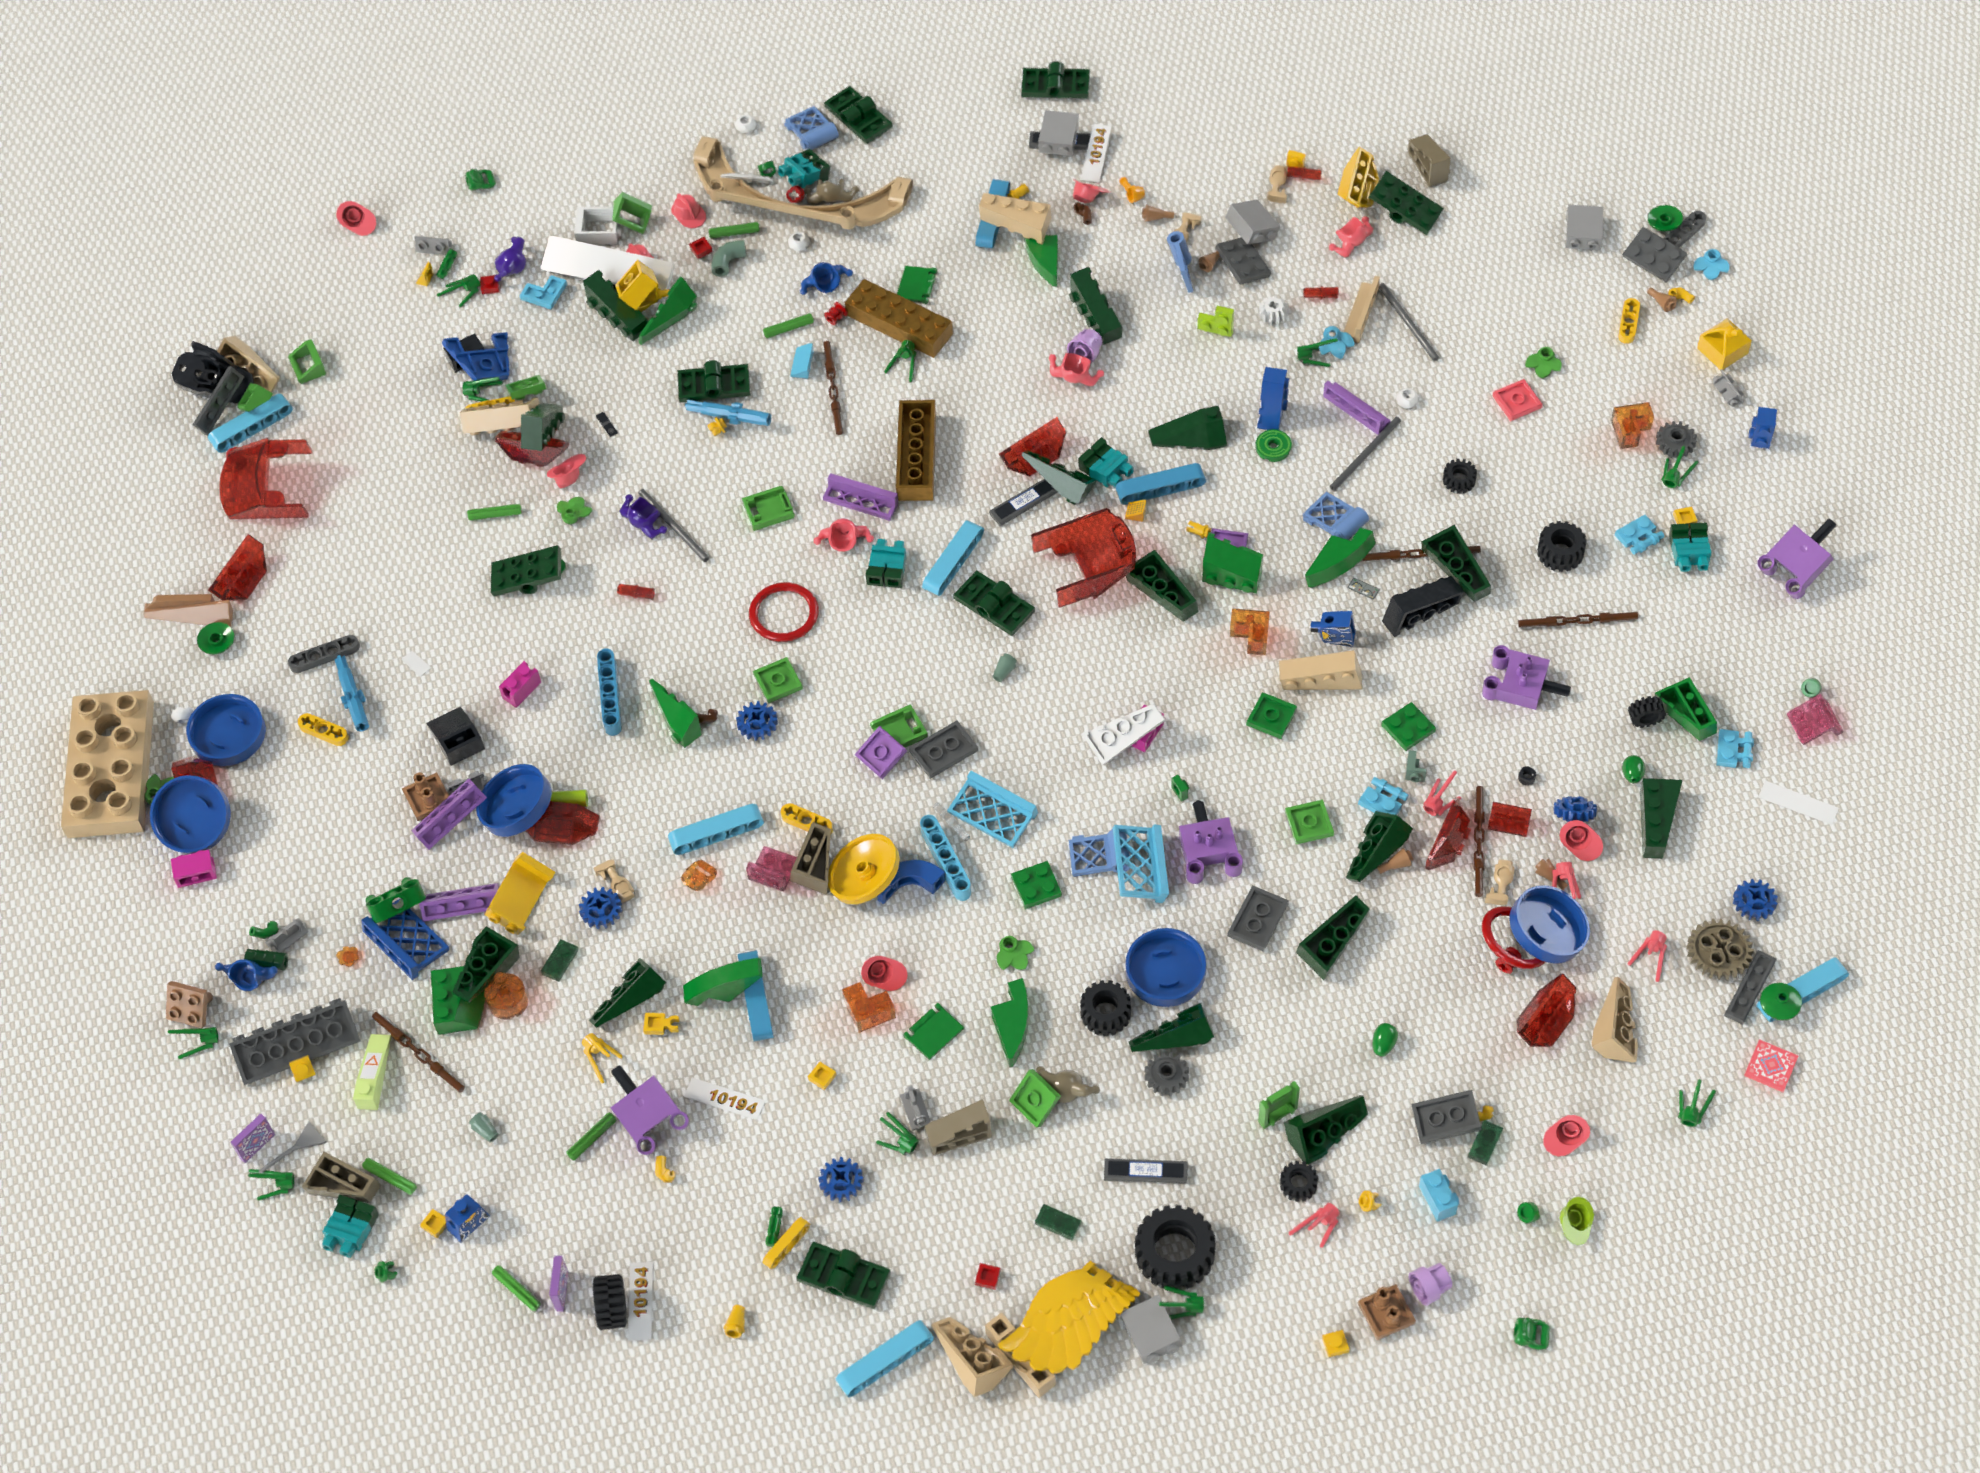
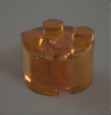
M498 972L485 988V999L495 1017L508 1020L511 1017L520 1016L526 1010L528 996L524 984L518 976Z

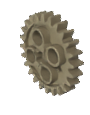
M1714 918L1710 924L1705 920L1703 926L1698 924L1696 930H1692L1691 936L1688 938L1686 949L1689 951L1687 957H1692L1691 964L1697 963L1695 970L1703 969L1702 975H1705L1707 972L1710 973V979L1714 975H1717L1719 981L1721 976H1724L1726 980H1729L1730 975L1737 978L1738 973L1743 974L1744 970L1749 968L1753 959L1754 949H1752L1753 942H1749L1750 935H1743L1745 929L1738 930V924L1731 926V920H1728L1726 924L1723 923L1722 918H1720L1719 923H1716Z

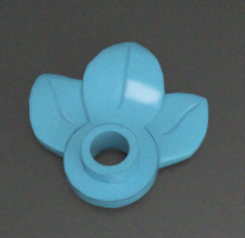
M1710 249L1703 257L1695 260L1693 268L1696 271H1703L1707 279L1713 280L1718 277L1720 271L1729 272V263L1722 259L1718 250Z
M1329 326L1324 330L1323 339L1320 342L1335 338L1338 341L1319 346L1320 353L1325 355L1331 352L1338 359H1342L1346 347H1353L1355 345L1354 340L1350 334L1340 332L1335 326ZM1334 332L1335 336L1331 337L1329 333Z

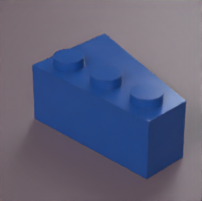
M1265 367L1261 388L1258 429L1279 430L1283 410L1287 411L1290 378H1287V370Z

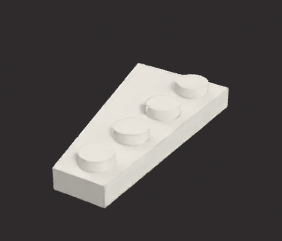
M1152 704L1081 734L1102 765H1105L1163 723L1165 718L1157 706Z

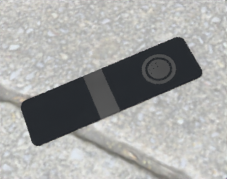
M604 412L596 415L609 437L618 434Z

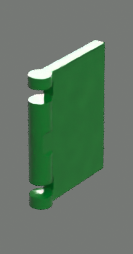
M905 266L897 295L912 302L928 304L937 269L934 267Z
M939 1003L934 1005L939 1011L937 1014L933 1009H930L909 1028L914 1034L912 1037L908 1032L903 1033V1037L928 1060H931L964 1029Z

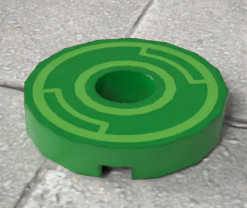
M1276 429L1260 433L1255 443L1256 453L1260 458L1268 459L1270 462H1278L1287 458L1292 448L1290 437L1285 432ZM1276 444L1278 447L1271 448L1269 445Z

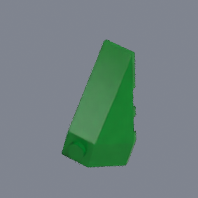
M681 276L667 293L669 296L665 304L661 303L659 305L656 317H651L640 333L639 344L643 345L696 309L698 305L696 303L697 295Z
M651 678L649 680L651 691L672 734L671 738L676 744L680 743L686 748L702 735L698 715L685 702H678L673 693L669 695L662 685Z

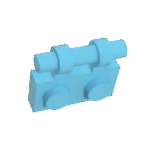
M1646 515L1615 531L1616 538L1626 548L1633 545L1630 548L1632 554L1642 553L1648 546L1656 545L1665 537L1662 531L1653 533L1656 531V526Z
M1719 729L1716 766L1736 768L1737 762H1743L1744 768H1750L1753 761L1751 751L1754 746L1752 732L1747 731L1744 738H1739V731ZM1738 747H1743L1744 752L1738 753Z
M1374 777L1371 784L1377 786V788L1373 789L1368 786L1358 800V805L1373 813L1378 811L1397 815L1402 808V804L1397 802L1398 799L1406 801L1409 794L1403 792V789L1400 787L1395 788L1388 784V781L1384 779L1380 780ZM1386 791L1392 794L1391 798L1382 794V792Z

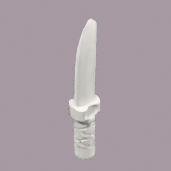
M749 173V175L721 174L722 178L747 180L749 183L769 184L770 177L756 176L753 173Z

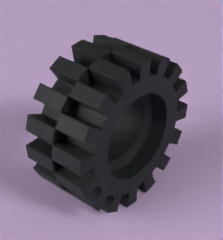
M1458 458L1456 462L1451 460L1450 463L1446 464L1443 473V484L1446 485L1448 490L1451 488V492L1454 493L1457 490V494H1460V491L1466 493L1467 490L1471 491L1472 487L1474 488L1477 469H1475L1476 466L1474 464L1471 466V461L1466 463V459L1460 461V458ZM1462 473L1466 475L1467 478L1457 479L1453 476V474Z
M1647 696L1646 699L1642 697L1640 701L1637 699L1635 703H1631V706L1628 707L1632 724L1635 727H1650L1651 724L1654 726L1656 722H1662L1661 719L1664 720L1666 716L1663 702L1657 696L1652 698Z
M1295 1161L1294 1165L1290 1162L1288 1167L1285 1166L1280 1177L1281 1191L1283 1190L1285 1197L1289 1195V1200L1292 1201L1293 1198H1296L1295 1202H1299V1199H1302V1202H1304L1307 1197L1310 1199L1312 1194L1316 1193L1318 1175H1316L1317 1171L1315 1169L1312 1170L1311 1164L1306 1166L1305 1161L1302 1164H1299V1161ZM1295 1175H1302L1306 1178L1307 1184L1304 1187L1298 1188L1292 1185L1291 1179Z

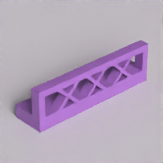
M1330 381L1324 383V398L1377 435L1390 423V419L1338 383H1331Z
M832 473L827 478L828 488L823 495V501L888 521L891 520L898 506L897 493ZM832 490L840 493V496L835 498L829 495ZM856 497L857 501L850 503L847 502L846 498ZM869 501L872 502L874 506L867 508L863 506V503ZM883 507L891 508L888 514L881 512L879 509Z
M469 778L411 831L430 850L487 797Z
M499 883L426 894V899L419 903L423 921L485 912L500 887Z

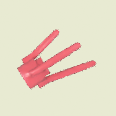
M1456 770L1453 771L1437 795L1434 796L1441 781L1440 778L1436 780L1427 800L1423 803V808L1428 814L1432 816L1439 814L1441 816L1445 810L1461 800V797L1458 796L1443 806L1444 802L1440 798L1457 774Z
M1572 862L1557 863L1556 869L1552 870V887H1557L1558 877H1560V880H1568L1573 899H1576V895L1580 899L1581 894L1574 875V869L1572 868Z
M1652 931L1650 937H1646L1644 943L1628 962V965H1632L1647 946L1649 948V955L1653 951L1658 952L1660 950L1655 979L1656 982H1659L1664 953L1667 948L1665 944L1666 935L1660 931Z
M1327 1203L1323 1208L1320 1207L1316 1213L1289 1231V1235H1293L1317 1218L1308 1227L1309 1231L1320 1222L1324 1225L1330 1224L1320 1243L1322 1248L1333 1228L1338 1223L1336 1218L1340 1215V1212L1333 1204Z

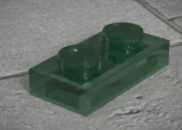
M560 939L541 969V974L559 982L577 954L578 946Z
M1484 1120L1481 1125L1482 1130L1478 1132L1469 1151L1468 1158L1487 1166L1503 1132V1128Z
M1043 1204L1035 1219V1225L1073 1241L1082 1224L1080 1219L1046 1204Z

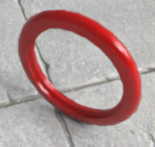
M780 582L763 588L756 594L749 607V620L753 629L762 637L776 642H789L804 636L815 625L819 615V606L814 595L805 587L790 582ZM780 591L798 593L805 598L809 605L808 620L799 629L788 633L771 632L762 626L758 618V608L761 602L767 596Z
M1500 906L1489 910L1482 920V935L1490 950L1497 957L1521 969L1538 968L1546 963L1537 958L1531 960L1521 959L1504 950L1494 938L1491 924L1498 916L1510 917L1512 907Z

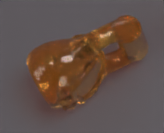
M698 860L686 868V871L681 876V880L690 889L699 891L707 883L715 879L717 869L704 860ZM696 866H699L711 875L706 876V874L699 871L696 868Z

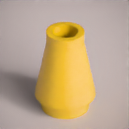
M742 1305L733 1306L724 1325L725 1335L730 1338H740L744 1333L745 1307Z

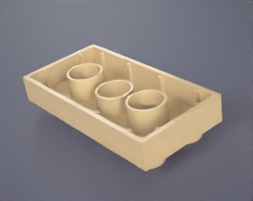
M149 690L73 696L61 828L67 838L144 832L147 803L145 801V793L149 777L154 701ZM117 726L112 731L111 736H101L107 728ZM109 790L113 791L107 796L106 801L96 802L97 797L101 793Z

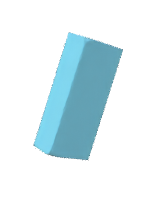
M813 343L796 347L791 377H809L814 353Z

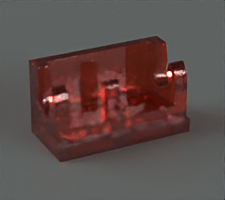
M1493 802L1487 830L1527 837L1532 809Z

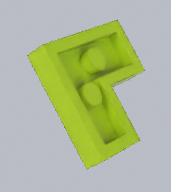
M1217 305L1215 316L1199 313L1197 329L1232 337L1234 309Z

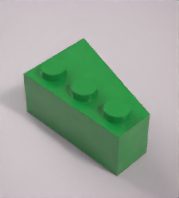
M1690 677L1655 692V696L1661 698L1665 712L1699 741L1717 733V721Z

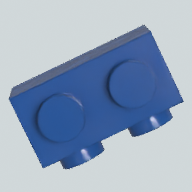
M1758 407L1756 417L1753 416L1748 438L1751 439V446L1769 449L1776 426L1777 409Z

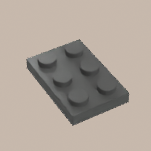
M1642 227L1622 256L1667 283L1687 256V252Z
M1242 237L1216 244V251L1219 252L1220 257L1239 285L1270 277L1271 271L1252 244L1247 245Z
M958 720L911 746L909 752L931 779L978 752V746Z
M1252 885L1227 936L1264 952L1288 906L1289 900Z
M1472 1090L1411 1104L1421 1144L1482 1130Z

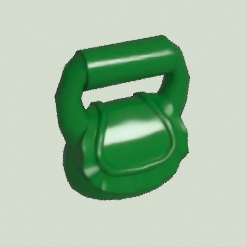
M471 169L465 173L469 190L490 189L496 185L493 173L490 170ZM482 174H486L489 184H485Z
M1524 1317L1516 1319L1513 1338L1517 1345L1529 1346L1535 1350H1543L1549 1347L1550 1327L1542 1320ZM1537 1325L1541 1326L1540 1345L1535 1343Z

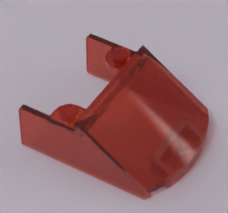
M267 437L233 449L223 465L219 483L221 503L228 518H308L309 513L303 504H285V497L282 492L277 490L268 491L270 458H281L286 454H312L313 450L307 440H270Z
M1108 508L1031 534L1033 553L1051 548L1053 553L1060 557L1073 554L1083 575V580L1056 589L1057 605L1059 608L1089 597H1093L1095 600L1135 569L1136 548L1133 536L1126 523L1119 516L1111 513V510Z

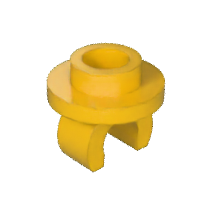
M715 417L716 422H711L707 425L714 436L720 434L721 431L723 433L726 432L727 424L723 418Z
M1368 1190L1363 1191L1359 1197L1361 1209L1369 1212L1381 1207V1203L1374 1202V1199L1379 1194Z

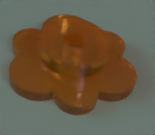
M345 946L343 950L338 951L336 954L339 964H345L347 967L353 966L355 961L359 959L356 947L349 948Z

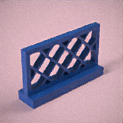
M400 899L396 900L392 904L398 903ZM410 908L403 911V915H395L389 918L387 926L378 925L373 921L372 917L369 918L368 916L361 920L362 931L411 980L419 976L418 972L449 951V946ZM391 919L402 920V925L390 926ZM405 920H414L416 926H404ZM389 931H401L400 938L390 937ZM403 932H415L414 938H403ZM417 933H427L428 939H417ZM402 943H413L412 950H404L401 947ZM416 944H427V950H415ZM430 944L441 947L438 951H429ZM414 955L426 956L425 960L419 964L414 960Z

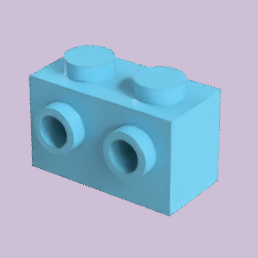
M1440 1169L1422 1175L1419 1182V1188L1437 1222L1456 1215L1459 1204L1456 1193H1452L1449 1188L1450 1182L1445 1174L1443 1175Z

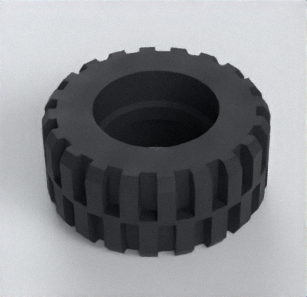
M1170 1205L1163 1206L1161 1211L1158 1208L1153 1210L1152 1216L1147 1215L1143 1219V1224H1139L1137 1235H1135V1258H1137L1138 1268L1142 1270V1275L1146 1279L1151 1278L1152 1284L1157 1286L1160 1283L1162 1284V1289L1165 1286L1175 1287L1180 1290L1182 1286H1186L1188 1289L1193 1287V1282L1196 1281L1199 1284L1203 1281L1204 1275L1207 1276L1209 1274L1211 1266L1214 1264L1216 1248L1214 1231L1211 1230L1209 1221H1204V1216L1200 1212L1195 1214L1193 1208L1187 1207V1209H1182V1205H1175V1208H1170ZM1181 1234L1188 1237L1194 1243L1195 1252L1185 1260L1169 1261L1156 1252L1155 1244L1165 1235Z

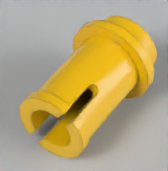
M1022 183L1016 189L1010 190L1007 197L1019 199L1029 193V188L1026 184Z
M1192 520L1188 522V525L1193 526L1194 529L1186 527L1187 532L1199 535L1202 539L1207 538L1208 533H1211V528L1207 524L1201 525Z

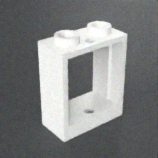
M577 207L574 230L575 240L592 245L618 244V237H621L619 223H613V231H585L586 222L612 221L613 207Z

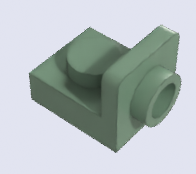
M1409 750L1405 780L1425 782L1427 769L1419 768L1420 759H1416L1417 751Z

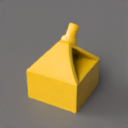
M638 259L615 285L619 298L635 310L651 306L658 299H662V297H668L667 293L670 290L658 289V282L654 271Z
M1726 318L1700 335L1697 349L1720 370H1724L1749 353L1752 340Z

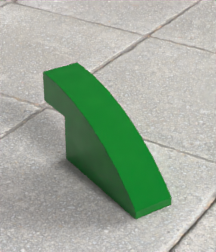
M1045 235L1043 244L1037 243V240L1033 238L1027 239L1024 237L1026 252L1032 265L1042 278L1053 287H1057L1058 235Z
M1359 528L1352 540L1331 535L1305 574L1308 587L1313 588L1327 583L1358 564L1376 544L1373 531Z
M752 958L723 965L695 977L683 985L684 1003L699 1006L708 998L730 1002L763 977L761 958Z
M1023 978L1007 982L1011 1001L991 1006V1017L1009 1068L1015 1065L1022 1051L1028 1028V1000Z

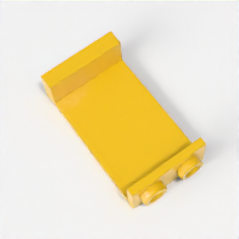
M522 851L516 856L484 915L491 922L504 926L509 933L518 935L525 929L523 925L545 885L553 878L555 871Z

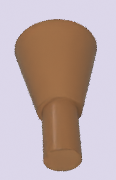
M1146 205L1145 208H1142V218H1144L1145 222L1163 218L1173 219L1174 212L1163 211Z
M1216 251L1215 253L1200 257L1198 260L1200 269L1205 272H1211L1220 258L1219 252Z
M1652 287L1647 290V293L1655 298L1665 312H1669L1676 307L1677 299L1675 296L1658 292Z
M1402 848L1388 862L1378 866L1377 869L1382 874L1390 869L1412 866L1411 862L1414 859L1409 850L1405 851Z
M1542 859L1535 866L1537 869L1535 873L1553 882L1552 870H1555V867L1550 859L1546 861ZM1560 877L1557 878V886L1562 890L1566 889L1568 884L1564 880H1560Z

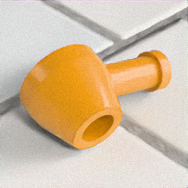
M1122 177L1119 180V183L1126 189L1127 198L1130 203H1135L1144 198L1145 191L1143 187L1130 185L1126 177Z

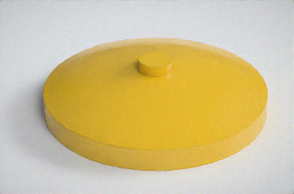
M867 834L849 842L838 852L830 865L828 887L831 893L839 901L846 904H861L881 894L890 885L897 873L900 861L897 847L889 838L881 834Z

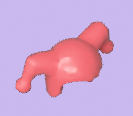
M1364 216L1361 222L1358 218L1353 217L1346 225L1335 232L1343 242L1342 248L1336 247L1332 243L1329 245V249L1343 257H1348L1355 246L1362 244L1366 237L1372 234L1373 227L1369 223V218Z
M1065 353L1062 364L1058 367L1055 363L1056 356L1054 354L1049 356L1050 373L1053 377L1064 378L1070 383L1094 386L1100 377L1104 376V371L1098 370L1097 374L1092 377L1088 372L1091 360L1084 356Z
M842 518L834 521L830 527L822 529L818 537L814 538V543L819 545L821 540L828 539L833 549L845 552L854 547L857 538L866 537L867 542L871 543L874 541V537L867 526L855 525L852 521Z

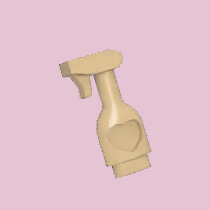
M1275 165L1274 169L1271 170L1269 180L1273 187L1272 191H1269L1267 194V200L1271 202L1286 204L1287 194H1285V189L1278 192L1279 187L1286 182L1288 172L1285 166Z
M1182 213L1181 227L1174 231L1183 233L1187 241L1189 237L1187 231L1189 224L1194 229L1196 225L1201 224V216Z
M614 859L607 860L594 867L596 876H601L604 881L606 880L605 874H609L612 879L611 889L613 893L618 894L622 903L634 898V889L629 881L617 874Z
M1498 860L1494 871L1498 892L1494 893V888L1491 887L1490 893L1486 894L1485 903L1507 905L1506 886L1513 881L1515 869L1512 861Z

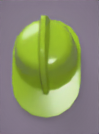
M1580 1196L1573 1197L1561 1210L1559 1218L1566 1239L1578 1246L1586 1243L1589 1238L1594 1211L1588 1200Z

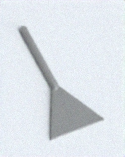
M308 1121L295 1145L261 1168L259 1173H263L296 1149L327 1142Z

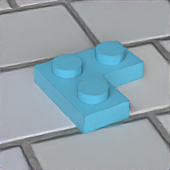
M551 275L543 288L527 283L520 294V299L552 310L566 288L567 281Z

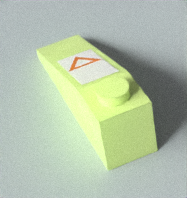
M370 1035L353 1095V1100L358 1109L378 1110L391 1035Z

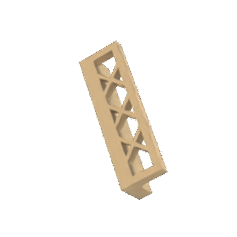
M1379 276L1374 277L1372 284L1361 283L1344 332L1350 334L1356 343H1360L1379 291Z

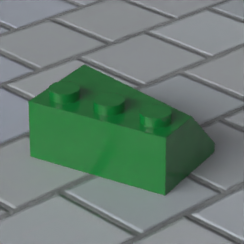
M1209 532L1203 558L1202 582L1210 585L1224 586L1228 589L1243 590L1247 593H1257L1262 577L1263 554L1244 546L1236 547L1230 544V540L1225 538L1221 541L1214 538L1215 534Z
M464 966L431 971L433 1022L438 1035L479 1028L484 1011V1003L490 988L488 987L470 1003L454 995L453 989Z

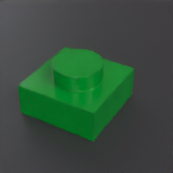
M1179 775L1172 777L1171 788L1180 801L1188 799L1189 785L1186 780H1182Z

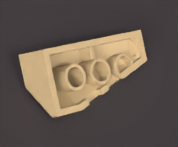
M225 337L217 350L218 353L238 367L250 372L253 375L254 384H258L272 393L280 377L238 337Z
M1618 976L1612 982L1594 1027L1592 1047L1604 1058L1634 1063L1637 1061L1638 1042L1637 1039H1633L1632 1029H1635V1022L1632 1021L1630 1011L1633 1010L1630 987Z
M948 1317L932 1323V1328L962 1383L973 1397L992 1391L1013 1368L1011 1361L997 1347L993 1349L986 1344L985 1339L982 1337L978 1339L969 1333L970 1330L953 1318Z

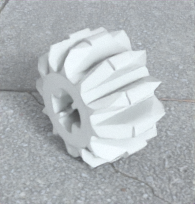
M1277 295L1275 298L1269 296L1268 299H1263L1259 306L1260 319H1263L1264 323L1269 322L1270 325L1273 323L1279 325L1280 322H1284L1289 313L1287 302H1284L1283 298L1278 299Z

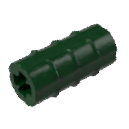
M247 949L244 959L254 961L261 967L275 966L278 970L285 971L287 968V953L259 949Z

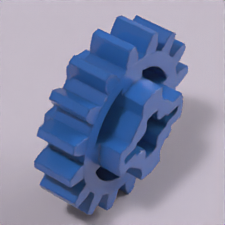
M757 701L756 705L750 702V707L744 705V711H738L739 717H736L737 728L741 731L742 736L747 735L748 740L751 737H754L755 741H757L758 737L765 740L764 735L772 736L771 731H776V725H778L777 713L774 712L772 706L768 707L766 702L763 705H760V701Z
M1581 796L1562 797V800L1557 799V802H1554V815H1557L1558 818L1563 817V820L1567 822L1573 820L1588 822L1589 819L1593 820L1596 817L1597 805L1593 804V801H1587L1588 799Z
M1751 879L1748 884L1744 880L1742 886L1738 885L1736 891H1734L1733 904L1737 905L1735 910L1742 911V917L1748 915L1750 921L1752 917L1759 921L1761 916L1766 920L1768 915H1772L1776 909L1778 896L1773 895L1774 888L1768 889L1769 883L1763 885L1762 880L1755 883L1754 879Z
M604 887L601 888V891L594 888V893L587 891L588 897L581 898L583 903L579 904V913L583 922H588L589 927H593L595 924L596 928L600 929V926L604 925L606 929L608 923L614 925V918L620 919L618 913L622 912V902L617 893L613 894L612 889L606 892Z
M840 1157L838 1162L833 1158L831 1165L827 1162L825 1163L826 1170L820 1169V1174L822 1175L818 1177L819 1183H821L819 1184L820 1190H824L825 1197L830 1195L831 1201L838 1198L839 1202H842L845 1197L847 1201H850V1195L856 1197V1190H862V1185L860 1184L864 1183L862 1169H858L857 1162L852 1165L850 1158L846 1162H844L843 1157ZM829 1175H830V1176H831V1179L829 1180V1184H828V1183H827V1180H828V1177H829ZM853 1175H854V1176H855V1180H854V1183L852 1184V1183H851V1180L853 1179Z

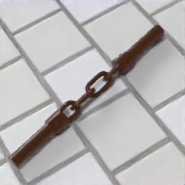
M824 341L826 376L831 383L828 391L830 399L833 400L831 411L833 412L836 434L841 435L843 434L840 415L841 408L840 402L836 400L839 397L838 387L834 385L836 377L835 364L832 359L830 341ZM831 389L833 391L836 390V396L832 395Z
M1480 545L1468 546L1471 553H1481ZM1422 549L1408 551L1390 550V552L1368 553L1362 561L1400 560V558L1427 557V555L1424 554ZM1411 552H1419V555L1411 556Z
M1608 612L1599 613V615L1594 616L1591 614H1581L1576 617L1547 616L1546 618L1518 620V627L1563 626L1567 623L1590 624L1593 621L1609 623L1610 621L1638 619V612L1612 614ZM1580 617H1589V621H1580ZM1557 619H1562L1563 623H1557Z
M1483 786L1476 787V812L1474 814V822L1477 823V827L1474 829V840L1477 843V851L1474 852L1476 897L1483 896V871L1485 869V855L1482 852V843L1485 840V831L1482 828V823L1485 822ZM1482 831V839L1478 838L1477 840V832Z
M378 1012L373 1013L372 1018L391 1034V1037L403 1047L412 1049L414 1056L423 1064L428 1063L431 1066L430 1070L442 1077L459 1093L465 1089L438 1061L433 1062L431 1056L424 1049H417L412 1044L411 1038L403 1031L394 1027ZM405 1038L408 1040L406 1044L402 1042ZM420 1051L427 1056L425 1061L418 1056L421 1054Z

